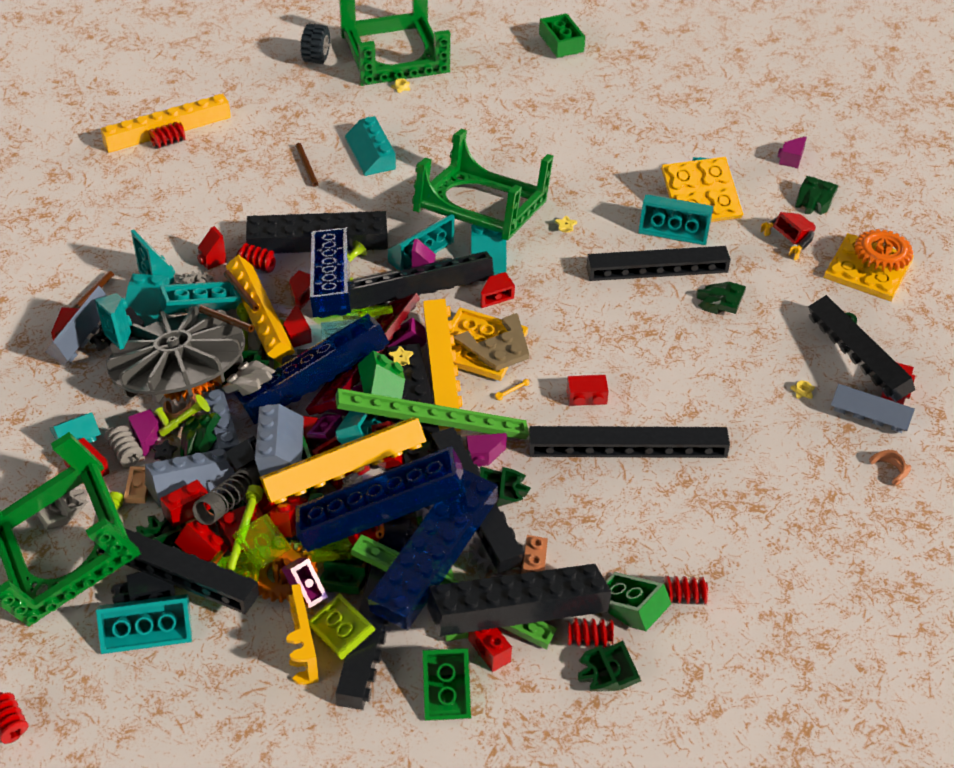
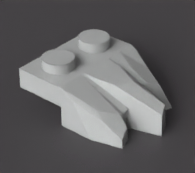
M257 360L249 363L247 361L243 362L238 366V371L226 379L227 383L222 388L226 393L239 390L242 396L251 394L259 390L263 383L270 381L273 377L271 374L275 370Z
M74 488L37 512L36 515L46 530L68 524L88 503L86 500L87 490H75Z

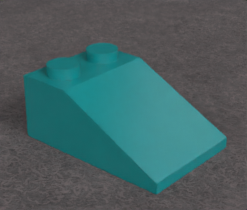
M471 225V254L487 251L492 257L494 275L507 273L506 240L501 239L502 234Z
M134 229L131 230L140 274L168 276L170 284L175 283V270L173 266L168 265L164 256L159 255Z
M132 274L125 300L127 308L131 307L143 320L144 327L162 319L160 313L162 311L160 307V285H170L168 276Z
M115 293L95 299L104 335L120 350L124 349L131 334L130 326H132L129 315H126L127 303L125 298Z

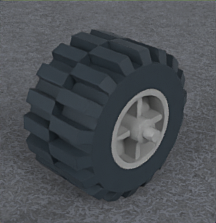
M306 24L300 41L301 56L304 62L324 64L329 53V47L331 46L328 26Z

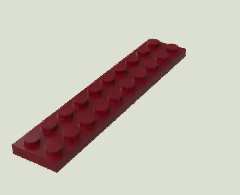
M417 293L392 301L386 306L305 410L309 416L316 413L322 414L329 409H337V389L351 390L360 381L358 364L373 350L377 353L384 350V345L393 338L394 332L401 328V323L416 308V304L420 300Z

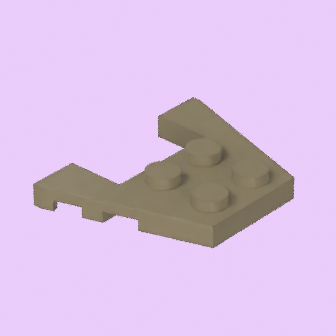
M517 313L502 318V324L508 332L477 343L469 331L454 336V343L456 345H462L465 347V351L474 353L480 361L495 371L529 359V350Z

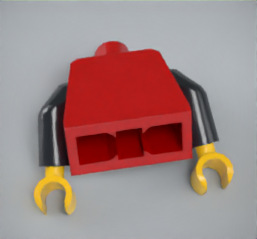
M780 212L777 217L770 221L771 223L765 222L761 225V232L764 231V236H769L771 228L774 227L794 245H797L792 246L789 252V256L793 253L795 254L794 260L799 258L800 250H804L812 242L816 229L814 223L807 220L803 215Z

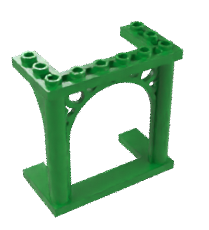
M339 0L341 38L346 39L360 73L361 86L396 81L400 78L410 79L450 72L451 33L449 30L433 33L428 22V0H412V13L357 21L355 0ZM416 28L425 46V51L420 58L412 62L393 65L384 64L375 60L374 41L361 42L359 36Z
M460 129L452 136L451 164L432 181L429 180L432 159L425 157L417 163L415 168L417 176L414 182L415 194L412 198L413 211L419 213L425 209L444 216L453 214L455 216L454 219L501 233V239L508 241L546 202L554 156L547 154L541 160L538 184L535 186L492 173L481 167L468 150L466 143L467 130ZM462 184H480L506 192L508 197L504 221L459 207L447 198L446 192L450 188ZM520 197L526 198L527 200L519 207Z
M70 432L51 443L52 449L70 467L4 510H0V557L8 580L0 585V606L28 627L141 554L139 548L129 540L102 477L101 471L104 470L102 463ZM84 483L99 522L86 529L88 537L96 543L92 552L79 567L64 576L54 579H42L32 575L25 564L13 528ZM103 549L105 553L99 556V551ZM48 585V590L39 595L40 590Z

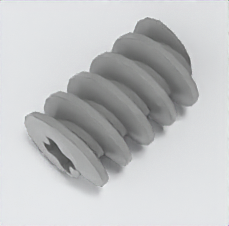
M123 425L112 427L106 431L105 439L111 446L121 466L124 468L134 466L142 457L143 450L140 448L139 443H137L136 438L133 437L130 429Z

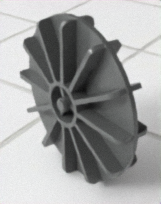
M192 306L187 315L168 319L165 312L161 311V321L145 327L135 323L130 326L132 334L129 337H135V340H128L124 349L120 350L114 343H111L112 353L106 362L110 379L115 385L123 389L125 396L128 398H132L137 394L152 395L153 401L159 403L164 394L187 390L189 397H193L191 388L210 380L221 384L225 381L223 373L232 365L242 364L245 337L242 329L208 315L200 314L197 306ZM218 310V312H221V313H223V314H226L225 311H223V310Z

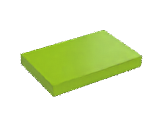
M338 594L308 621L310 628L341 660L376 630L341 594Z

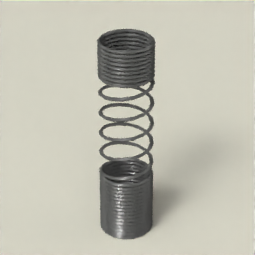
M255 459L194 503L193 514L200 523L204 525L213 524L226 514L228 510L233 509L235 505L245 499L250 485H262ZM228 485L233 487L238 493L239 499L232 496L228 490ZM222 490L228 492L232 497L233 504L227 502L222 494ZM204 502L210 505L215 515L207 512Z

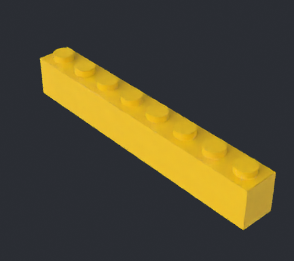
M218 94L206 99H200L199 101L185 103L181 106L171 107L160 112L139 116L135 119L125 120L121 123L100 128L103 144L108 153L151 141L149 129L155 132V128L158 127L161 130L162 125L167 127V124L171 123L173 125L177 121L178 123L181 122L184 130L187 131L231 118L230 107L226 97L223 94Z
M237 255L225 267L258 304L259 310L254 312L241 297V301L266 354L282 364L284 356L295 353L294 348L253 265L240 255Z
M445 299L423 301L434 405L459 409V407H462V396L457 394V392H460V381L455 378V376H458V366L453 363V361H456V350H452L451 347L455 346L454 335H450V332L453 331L452 320L448 321V317H451L450 306H446ZM439 426V431H442V430H445V429H448V428H451V427Z
M412 417L260 476V480L268 501L279 504L286 501L287 496L293 494L295 496L302 495L307 492L306 489L313 486L314 488L326 485L325 481L330 479L334 481L340 480L348 472L353 471V473L364 470V466L368 464L377 465L384 462L383 459L391 456V458L402 455V451L406 449H418L422 447L421 443L426 442V438L419 419Z

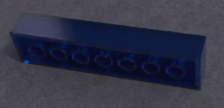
M347 227L312 231L310 302L313 317L325 318L330 315L343 316L351 313L350 246Z
M366 314L276 368L275 372L271 374L273 376L272 379L263 383L259 390L242 396L238 391L235 395L253 423L257 424L259 407L275 404L285 407L292 402H297L306 393L313 392L321 384L332 381L339 373L350 370L354 364L361 362L373 350L376 352L383 350L385 345L390 342L380 324L369 314Z
M450 446L295 506L296 536L306 551L310 552L414 511L437 504L443 500L467 492L462 463L454 448Z
M460 468L369 595L370 612L408 631L428 602L429 586L440 585L498 500V485Z

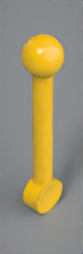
M524 379L522 383L502 393H496L495 399L502 400L503 396L522 386H528L529 380Z

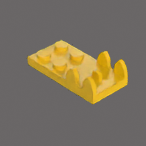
M291 585L292 594L288 595L291 618L294 622V631L287 635L286 641L291 644L301 643L302 648L295 649L290 654L289 665L306 667L305 671L298 672L292 679L294 683L299 685L318 683L316 653L301 585Z

